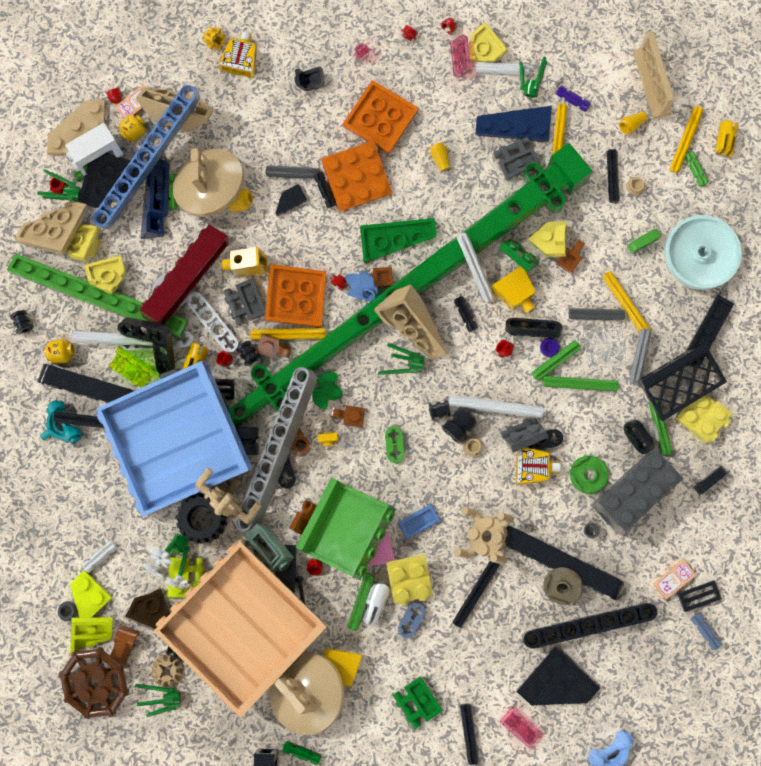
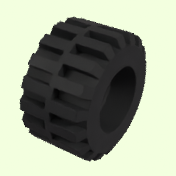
M198 493L195 496H189L186 501L183 500L181 502L182 506L177 509L179 512L176 515V520L178 521L176 525L180 529L181 535H184L187 540L200 544L211 543L213 540H217L220 534L224 533L228 517L222 514L216 515L214 513L215 509L209 504L211 502L210 498L205 499V494ZM200 507L208 508L213 515L211 525L205 530H197L191 523L193 512Z

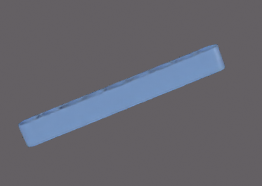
M185 85L177 93L94 213L93 222L95 225L108 229L117 221L199 103L200 94L193 86ZM193 91L194 96L189 100L186 99L187 93ZM178 107L183 108V111L180 115L175 114V111ZM171 122V129L165 131V125ZM157 138H161L160 145L154 146V141ZM150 153L149 161L144 162V155ZM139 169V175L133 178V171ZM125 184H128V191L126 193H123L122 187ZM117 199L118 205L112 209L111 203ZM106 215L107 221L102 224L101 217Z

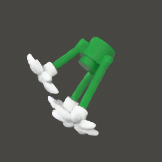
M176 534L165 550H161L158 547L156 551L151 548L150 552L153 555L150 558L157 560L153 567L143 564L144 568L148 572L153 573L155 577L164 580L163 575L159 573L160 566L163 565L165 568H168V564L173 563L172 560L167 558L171 552L176 555L183 553L178 575H176L175 579L167 577L168 581L165 583L172 585L173 588L179 587L183 590L190 588L191 585L187 584L188 581L183 580L182 576L187 554L191 549L187 546L189 540L183 535Z

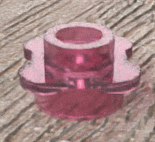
M363 42L354 49L356 52L353 57L357 56L358 59H361L370 52L369 42L365 45Z

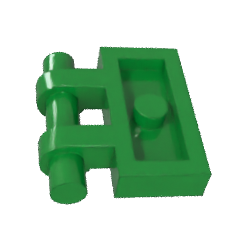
M509 239L499 246L501 251L527 272L539 264V261L534 258L535 256L531 252L525 251L519 242Z
M421 676L404 687L408 693L406 696L403 697L399 691L392 695L396 700V706L401 708L406 716L407 723H411L414 729L421 726L417 719L421 715L427 722L443 711ZM411 700L418 709L415 712H412L407 704Z

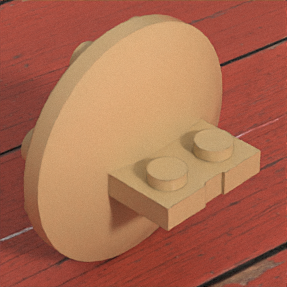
M198 148L191 149V158L181 166L174 179L173 195L175 201L183 211L197 217H207L224 212L237 199L243 189L244 170L242 164L235 155L226 150L209 149L201 152Z
M303 652L270 687L271 706L277 719L288 730L301 735L320 733L328 729L336 721L342 710L344 685L341 675L335 665L323 655L315 652Z

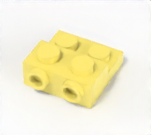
M705 395L685 407L675 419L705 444L708 441L712 443L719 436L717 431L721 427L725 428L732 421L729 418L732 413L719 401L715 402L708 395Z
M425 554L386 562L394 604L407 605L410 600L426 601L429 599V596H433Z

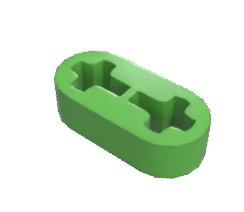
M657 228L632 241L627 245V248L631 254H634L659 240L662 235Z
M392 426L385 432L387 457L392 463H400L404 458L403 435L398 427ZM392 430H395L397 434L399 433L394 444L392 437H388ZM393 446H397V452H401L397 460L390 456V453H393Z

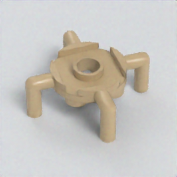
M207 467L195 483V487L205 494V499L210 498L211 502L209 504L215 509L214 513L227 517L231 514L234 515V519L238 518L245 524H249L262 506L256 502L247 514L242 512L240 506L242 501L238 497L232 496L242 483V480L236 477L227 490L219 484L209 488L205 483L214 471Z
M463 507L461 513L472 517L475 521V524L468 532L471 547L467 550L456 548L454 555L470 558L473 554L478 553L482 556H490L491 562L506 564L507 558L502 552L506 546V536L508 537L506 527L514 521V517L510 514L499 512L497 514L498 519L489 516L481 518L477 510ZM491 532L492 538L487 542L485 539L486 534Z

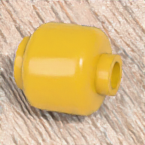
M243 187L237 199L229 206V209L232 212L247 211L250 205L253 204L251 191Z

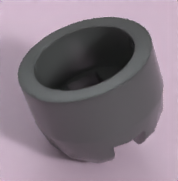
M591 522L584 527V534L588 538H595L600 533V528L596 523ZM593 525L595 535H591L589 526Z

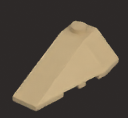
M412 285L395 290L375 307L374 311L390 328L393 326L400 331V336L403 338L407 337L413 341L414 346L429 358L435 359L447 355L448 351L422 298Z

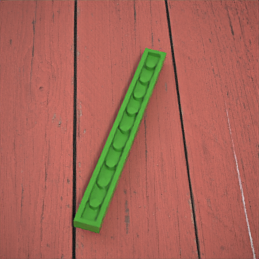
M15 254L7 268V271L11 274L122 317L147 321L140 312L143 302L117 292L111 295L90 285L86 280ZM173 314L165 325L171 330L172 336L181 339L188 320Z

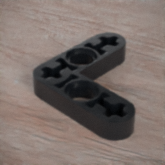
M130 317L124 318L118 324V330L123 336L152 342L155 367L159 374L175 369L172 334L166 325ZM141 327H144L148 334L143 333ZM160 347L164 348L167 354L162 353Z

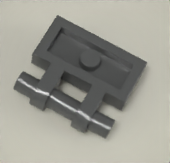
M528 137L514 140V143L506 147L503 145L499 147V150L493 152L495 159L499 157L504 158L498 165L506 180L524 173L526 166L530 163L540 165L533 147L529 149L524 147L530 144ZM515 150L519 151V153L510 157V152H513Z
M253 278L235 285L238 292L234 294L231 288L224 290L225 302L229 304L232 312L231 317L233 320L235 319L237 326L244 323L243 315L247 314L249 321L265 315V307ZM241 299L244 308L238 309L236 301Z
M535 417L530 420L527 418L521 424L514 427L511 425L506 428L507 430L500 432L513 453L548 438L547 431L538 423Z

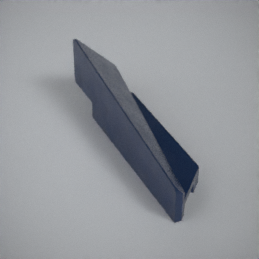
M161 157L146 177L140 239L163 237L165 233L163 218H166L168 215L170 164L166 160H162Z

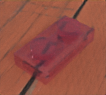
M461 35L450 42L453 75L455 77H461L471 71L468 36Z
M512 706L499 720L507 730L529 749L542 735L535 726Z

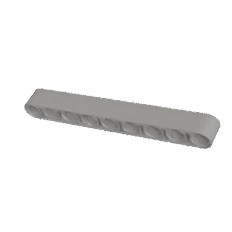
M300 367L293 373L241 507L242 512L245 514L250 511L255 502L259 503L262 508L250 522L249 527L237 518L236 527L241 532H249L256 523H262L317 382V375L312 370ZM307 373V378H306V380L304 381V380H303L304 375ZM300 392V396H299V398L297 399V398H296L297 393ZM292 410L293 414L291 417H289L290 411ZM271 465V471L268 472V467Z

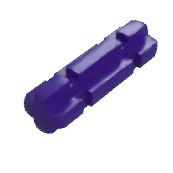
M560 86L556 92L557 96L560 98L564 97L565 101L576 107L579 106V109L584 112L590 107L591 103L588 100H582L583 97L571 90L567 91V88L564 86Z

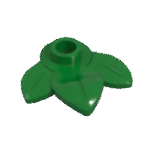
M327 371L317 376V382L320 386L317 389L314 388L312 400L319 408L327 409L329 400H336L343 396L341 389L335 384L338 374Z

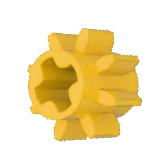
M209 26L208 30L203 31L204 39L202 42L208 43L207 48L212 50L214 47L219 50V47L225 44L224 37L226 34L220 33L221 28L216 26L214 29Z

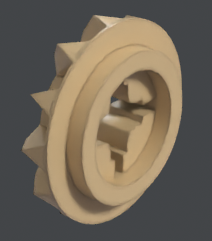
M173 655L158 657L151 667V676L155 683L162 687H171L177 684L183 675V665L178 658L173 659ZM173 664L170 669L172 674L161 677L164 672L162 666L168 667Z

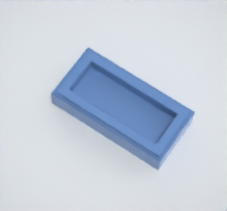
M432 504L399 521L398 525L408 540L441 520Z

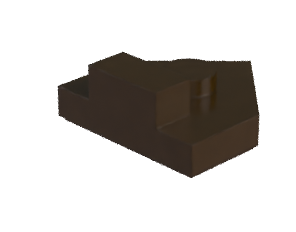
M161 588L134 598L125 617L138 625L154 631L157 628L155 624L163 616L167 618L170 615Z

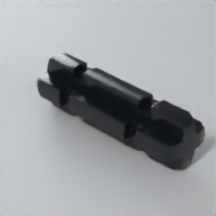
M323 172L314 174V179L318 182L319 191L323 199L325 198L326 207L335 206L336 201L331 196L333 194L327 181L324 180Z
M459 296L454 299V303L459 308L458 311L463 322L466 323L468 332L475 331L478 326L473 321L474 317L468 305H466L464 297Z

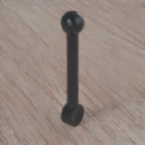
M297 576L296 582L299 585L301 601L306 605L302 585L303 577Z

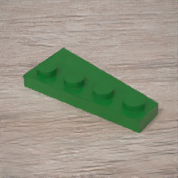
M435 218L360 225L363 262L367 263L436 238Z

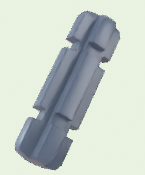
M700 613L695 614L691 621L694 625L698 626L697 629L704 639L709 641L708 644L711 649L716 650L722 646L721 641L715 637L716 634L708 623L704 622L703 616Z

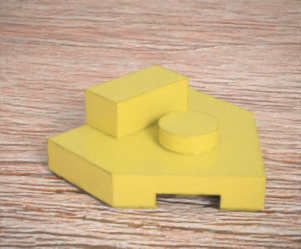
M486 22L471 34L468 61L495 63L508 52L506 46Z
M547 222L528 240L546 257H566L567 222Z
M86 224L80 225L66 251L68 256L73 260L86 262L89 257L94 258L101 244L98 238L101 232L100 227Z
M121 255L84 265L89 284L111 295L114 294L127 275Z

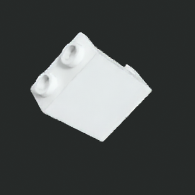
M105 123L100 124L65 145L69 151L66 155L76 172L81 171L83 176L87 175L83 166L106 152L112 150L116 157L123 155Z

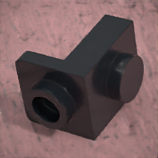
M319 66L304 72L299 68L295 69L294 81L296 86L303 91H311L325 86L323 68Z

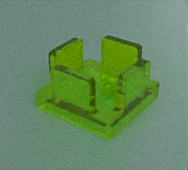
M121 346L115 351L116 356L109 365L111 370L121 374L123 378L140 388L147 386L151 379L155 378L158 374L151 365Z

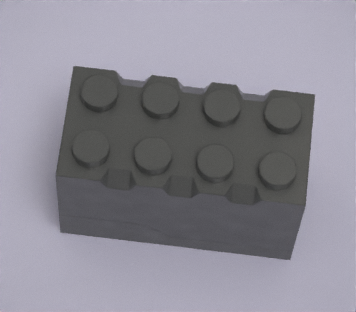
M655 449L643 456L599 496L591 506L616 534L624 533L684 478Z

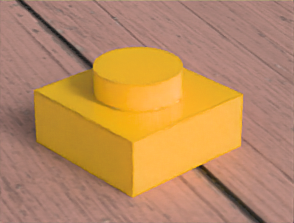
M337 432L318 434V442L323 444V447L335 446L334 443L338 442Z

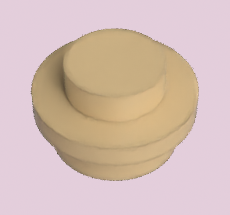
M633 177L628 180L626 189L631 195H640L645 190V182L639 177Z
M470 437L464 442L463 450L468 456L475 457L481 453L482 443L478 438Z

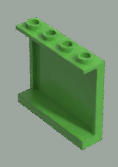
M331 477L296 548L361 580L367 573V566L370 560L376 555L379 542L385 537L388 524L394 519L396 509Z

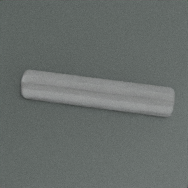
M640 330L629 380L631 384L638 385L636 381L642 378L651 330Z

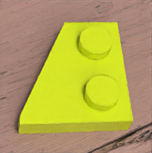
M85 570L70 583L80 618H93L112 599Z
M113 617L72 618L70 655L75 650L86 646L90 648L99 642L112 639Z

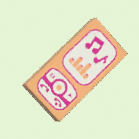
M142 85L115 106L124 119L129 114L136 116L144 110L136 101V97L143 87H146L145 85Z
M683 559L655 581L653 586L667 600L695 577L696 574Z

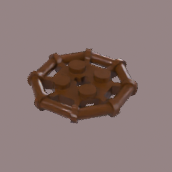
M102 647L85 651H73L71 658L58 675L61 678L65 698L63 701L84 715L85 719L114 716L116 710L130 692L127 688L124 673L125 665L119 663L106 653ZM94 657H95V659H96L95 662H88V663H87L86 660H85L86 658H94ZM102 660L106 662L108 665H110L113 669L111 670L110 668H105L103 666L105 664L102 663ZM76 663H78L80 669L76 673L71 672ZM114 673L117 675L118 685H116ZM92 678L99 683L96 687L91 684ZM69 679L74 680L76 692L73 694ZM112 692H116L118 695L111 702L109 697ZM78 696L81 701L87 702V707L75 699V697ZM96 703H103L105 708L93 709Z

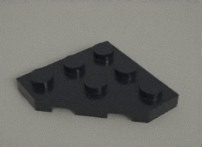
M105 153L89 162L86 170L87 175L84 177L77 202L98 208L131 160ZM139 169L133 171V178L139 175ZM125 184L122 187L123 193H126L128 191V184Z
M554 646L516 692L531 706L588 703L600 687Z

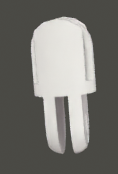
M374 583L366 600L368 605L363 618L365 624H368L370 621V626L375 625L381 609L385 608L389 596V588L385 584Z

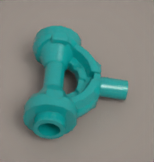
M58 400L50 402L46 409L48 416L45 426L47 430L40 434L41 439L45 441L52 436L71 444L81 440L80 436L83 433L80 428L61 423L64 431H61L57 427L56 422L53 421L56 411L65 412L66 406L64 402Z

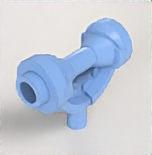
M620 730L615 735L616 738L611 745L605 749L590 750L588 752L590 756L587 759L591 765L625 766L630 749L633 748L632 743L634 742L628 731L624 733L623 730ZM620 750L615 758L608 759V756Z

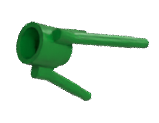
M545 56L540 64L536 80H527V83H525L523 62H519L520 90L524 91L523 95L526 97L537 98L539 86L547 64Z
M46 169L43 170L44 173L69 186L64 187L63 194L38 191V195H43V199L78 201L80 187H76V182L69 181Z
M388 343V347L409 355L391 354L392 357L407 360V367L411 368L379 371L378 374H417V370H423L425 356Z
M135 684L136 688L167 692V694H163V699L137 703V706L156 704L167 706L147 713L146 717L176 710V707L181 706V699H179L180 690L175 691V687L165 688Z

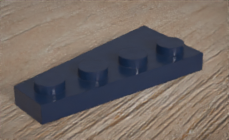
M552 105L477 116L475 135L509 139L528 137L531 141L549 142Z

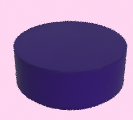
M546 338L540 344V352L545 357H553L559 351V344L555 339Z

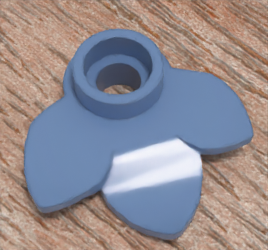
M361 270L360 274L350 273L345 276L346 281L351 286L347 293L348 296L359 300L372 301L379 295V290L374 285V279L368 272Z

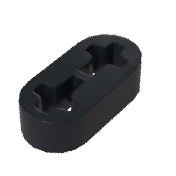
M633 419L625 423L623 427L624 433L639 453L646 454L655 448L653 438L640 421Z
M557 429L546 430L548 438L552 436V433H555V436H559V439L556 441L557 443H554L553 440L547 441L544 439V442H540L538 447L532 444L528 448L543 450L557 447L563 441V434Z
M287 457L284 464L285 469L282 470L278 483L282 488L290 489L295 485L296 478L290 459ZM283 472H286L288 477H292L290 485L282 483L281 480L284 479Z
M721 465L693 488L698 495H701L727 475L728 472Z

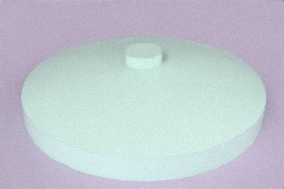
M708 215L691 216L679 222L668 235L664 247V258L670 273L681 284L696 290L715 289L725 284L738 270L742 257L741 244L734 230L724 221Z

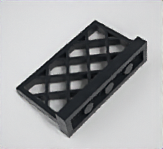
M707 342L698 343L636 381L639 388L643 389L661 421L666 420L727 382L710 353V346ZM706 355L709 361L707 368L698 366L700 358ZM684 367H693L691 378L682 376ZM697 369L706 371L704 382L695 379ZM710 372L715 373L720 381L715 384L708 383ZM668 377H678L675 388L666 386ZM681 378L690 381L688 391L679 389ZM694 382L703 384L701 393H692ZM651 387H661L659 398L652 396L649 391ZM665 388L674 390L672 401L663 399ZM678 392L687 394L686 401L683 404L676 403ZM662 401L671 404L669 412L664 415L660 410Z

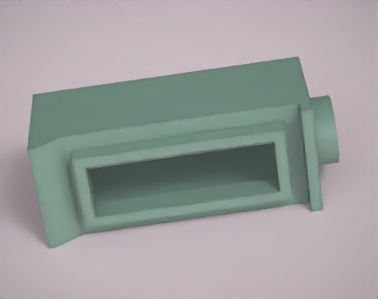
M256 523L244 537L268 564L271 571H285L294 559L293 555L267 524ZM259 535H261V537L277 555L275 558L262 544L260 538L258 537Z

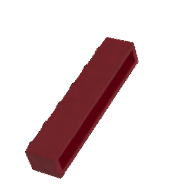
M210 224L206 229H202L198 239L188 246L187 252L176 261L172 271L166 273L164 281L160 286L157 285L151 297L142 303L140 307L142 317L149 322L165 325L229 245L228 236Z

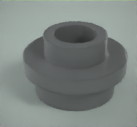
M71 601L63 602L58 608V616L63 621H72V618H76L78 614L76 604ZM67 607L71 608L70 615L65 614Z

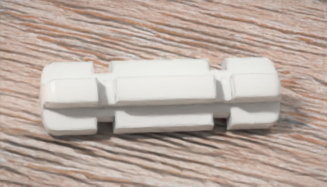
M109 541L104 545V548L99 549L91 556L90 560L82 564L83 569L86 572H91L95 569V566H98L109 557L110 553L117 550L114 542Z

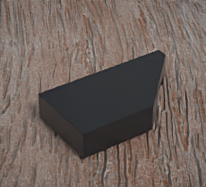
M299 184L282 192L275 212L277 217L307 202V198Z

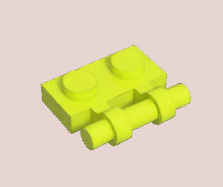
M170 558L173 563L169 564V578L175 579L176 575H178L182 558ZM186 558L182 576L183 580H187V584H189V572H195L194 584H190L191 587L196 588L201 583L199 579L203 572H205L203 558H195V566H190V558ZM168 585V597L186 598L184 594L190 588L183 590L179 587L173 588L172 585Z

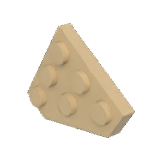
M105 100L84 101L49 133L47 154L66 155L69 152L65 146L67 143L105 123Z
M69 201L64 204V207L56 211L52 209L40 215V219L33 222L29 220L23 223L15 240L20 244L65 255L89 207L83 203Z

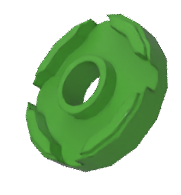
M585 455L578 458L572 464L570 480L578 491L585 494H593L601 491L607 484L609 471L606 464L600 458ZM586 469H591L594 472L592 480H587L584 477Z

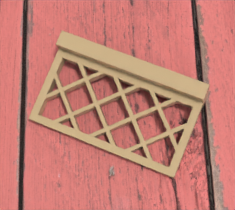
M649 31L641 47L633 50V55L652 118L655 119L671 115L670 106L674 101V97L654 32Z

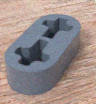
M416 602L408 607L398 626V632L402 637L410 638L415 634L425 615V608L422 604ZM421 607L420 611L422 614L420 616L416 615L415 619L412 620L413 612L411 608ZM410 620L412 621L410 626L412 632H407L405 635L401 627L402 625L406 626Z

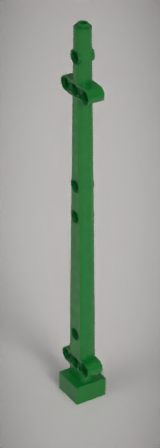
M567 143L551 155L545 170L537 163L528 164L523 175L526 184L462 233L468 234L477 255L545 206L551 213H559L566 201L563 192L567 191L569 195H572L588 183L593 171L573 146ZM534 171L537 173V176L532 177L528 172ZM545 185L549 190L542 191L540 186ZM558 200L561 205L555 206L551 201ZM516 207L519 209V212L512 213L510 208ZM457 236L273 376L264 365H255L251 369V377L258 387L229 408V414L234 426L238 427L270 403L279 412L278 404L284 399L294 371L300 367L316 371L383 323L374 309L395 290L412 285L420 296L467 261ZM365 317L369 320L367 325L359 324L361 318ZM259 370L265 371V376L261 379L256 378V373ZM270 385L276 386V391L273 394L267 393V388ZM239 408L245 409V414L242 417L236 416V411Z

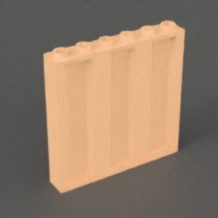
M235 542L227 550L229 554L224 559L220 557L213 564L215 568L210 573L206 572L199 579L201 583L196 588L192 586L184 594L186 598L181 603L178 601L171 607V614L167 618L163 616L155 624L157 628L154 632L241 718L325 630L327 625L242 542L238 544Z

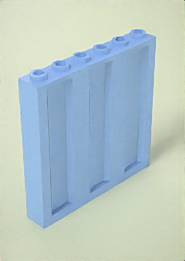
M200 361L96 408L98 420L104 425L106 430L105 436L112 444L113 455L121 465L120 472L127 479L129 484L127 486L128 491L134 496L136 501L135 507L142 517L201 492L195 487V483L207 467L214 471L205 483L209 488L253 469L207 361Z

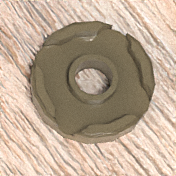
M560 567L547 573L543 582V590L551 601L561 605H568L571 602L578 601L581 597L583 582L575 571ZM566 584L568 588L561 589L558 587V585Z

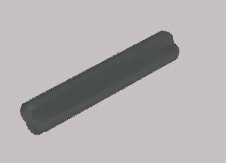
M268 165L265 169L267 177L314 179V174L320 172V168Z
M570 308L568 316L569 319L624 320L625 310Z

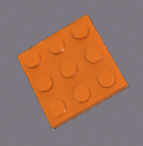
M372 80L342 126L367 142L374 140L378 149L390 155L419 111V108Z
M374 140L321 158L339 212L392 194Z
M270 264L264 321L321 328L326 271Z

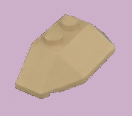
M143 87L137 95L136 101L153 121L158 122L178 92L168 89H149ZM186 95V99L189 100L192 98L191 96ZM200 100L180 130L189 132L206 123L213 113V108L209 107L203 100ZM178 107L175 111V114L180 115L183 111V108ZM169 122V123L166 124L167 126H171V127H172V123H171V122Z

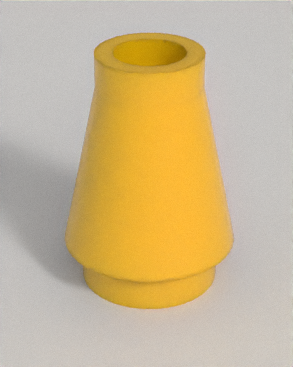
M641 111L637 114L623 117L619 122L620 130L626 135L632 134L647 121V115Z
M443 142L431 146V152L429 153L439 167L440 172L451 168L447 146Z

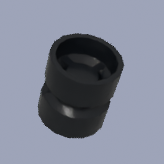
M459 407L452 415L453 420H448L443 425L442 430L456 443L461 444L467 437L466 432H471L478 423L468 412Z
M235 427L246 454L259 455V443L256 442L259 439V427Z

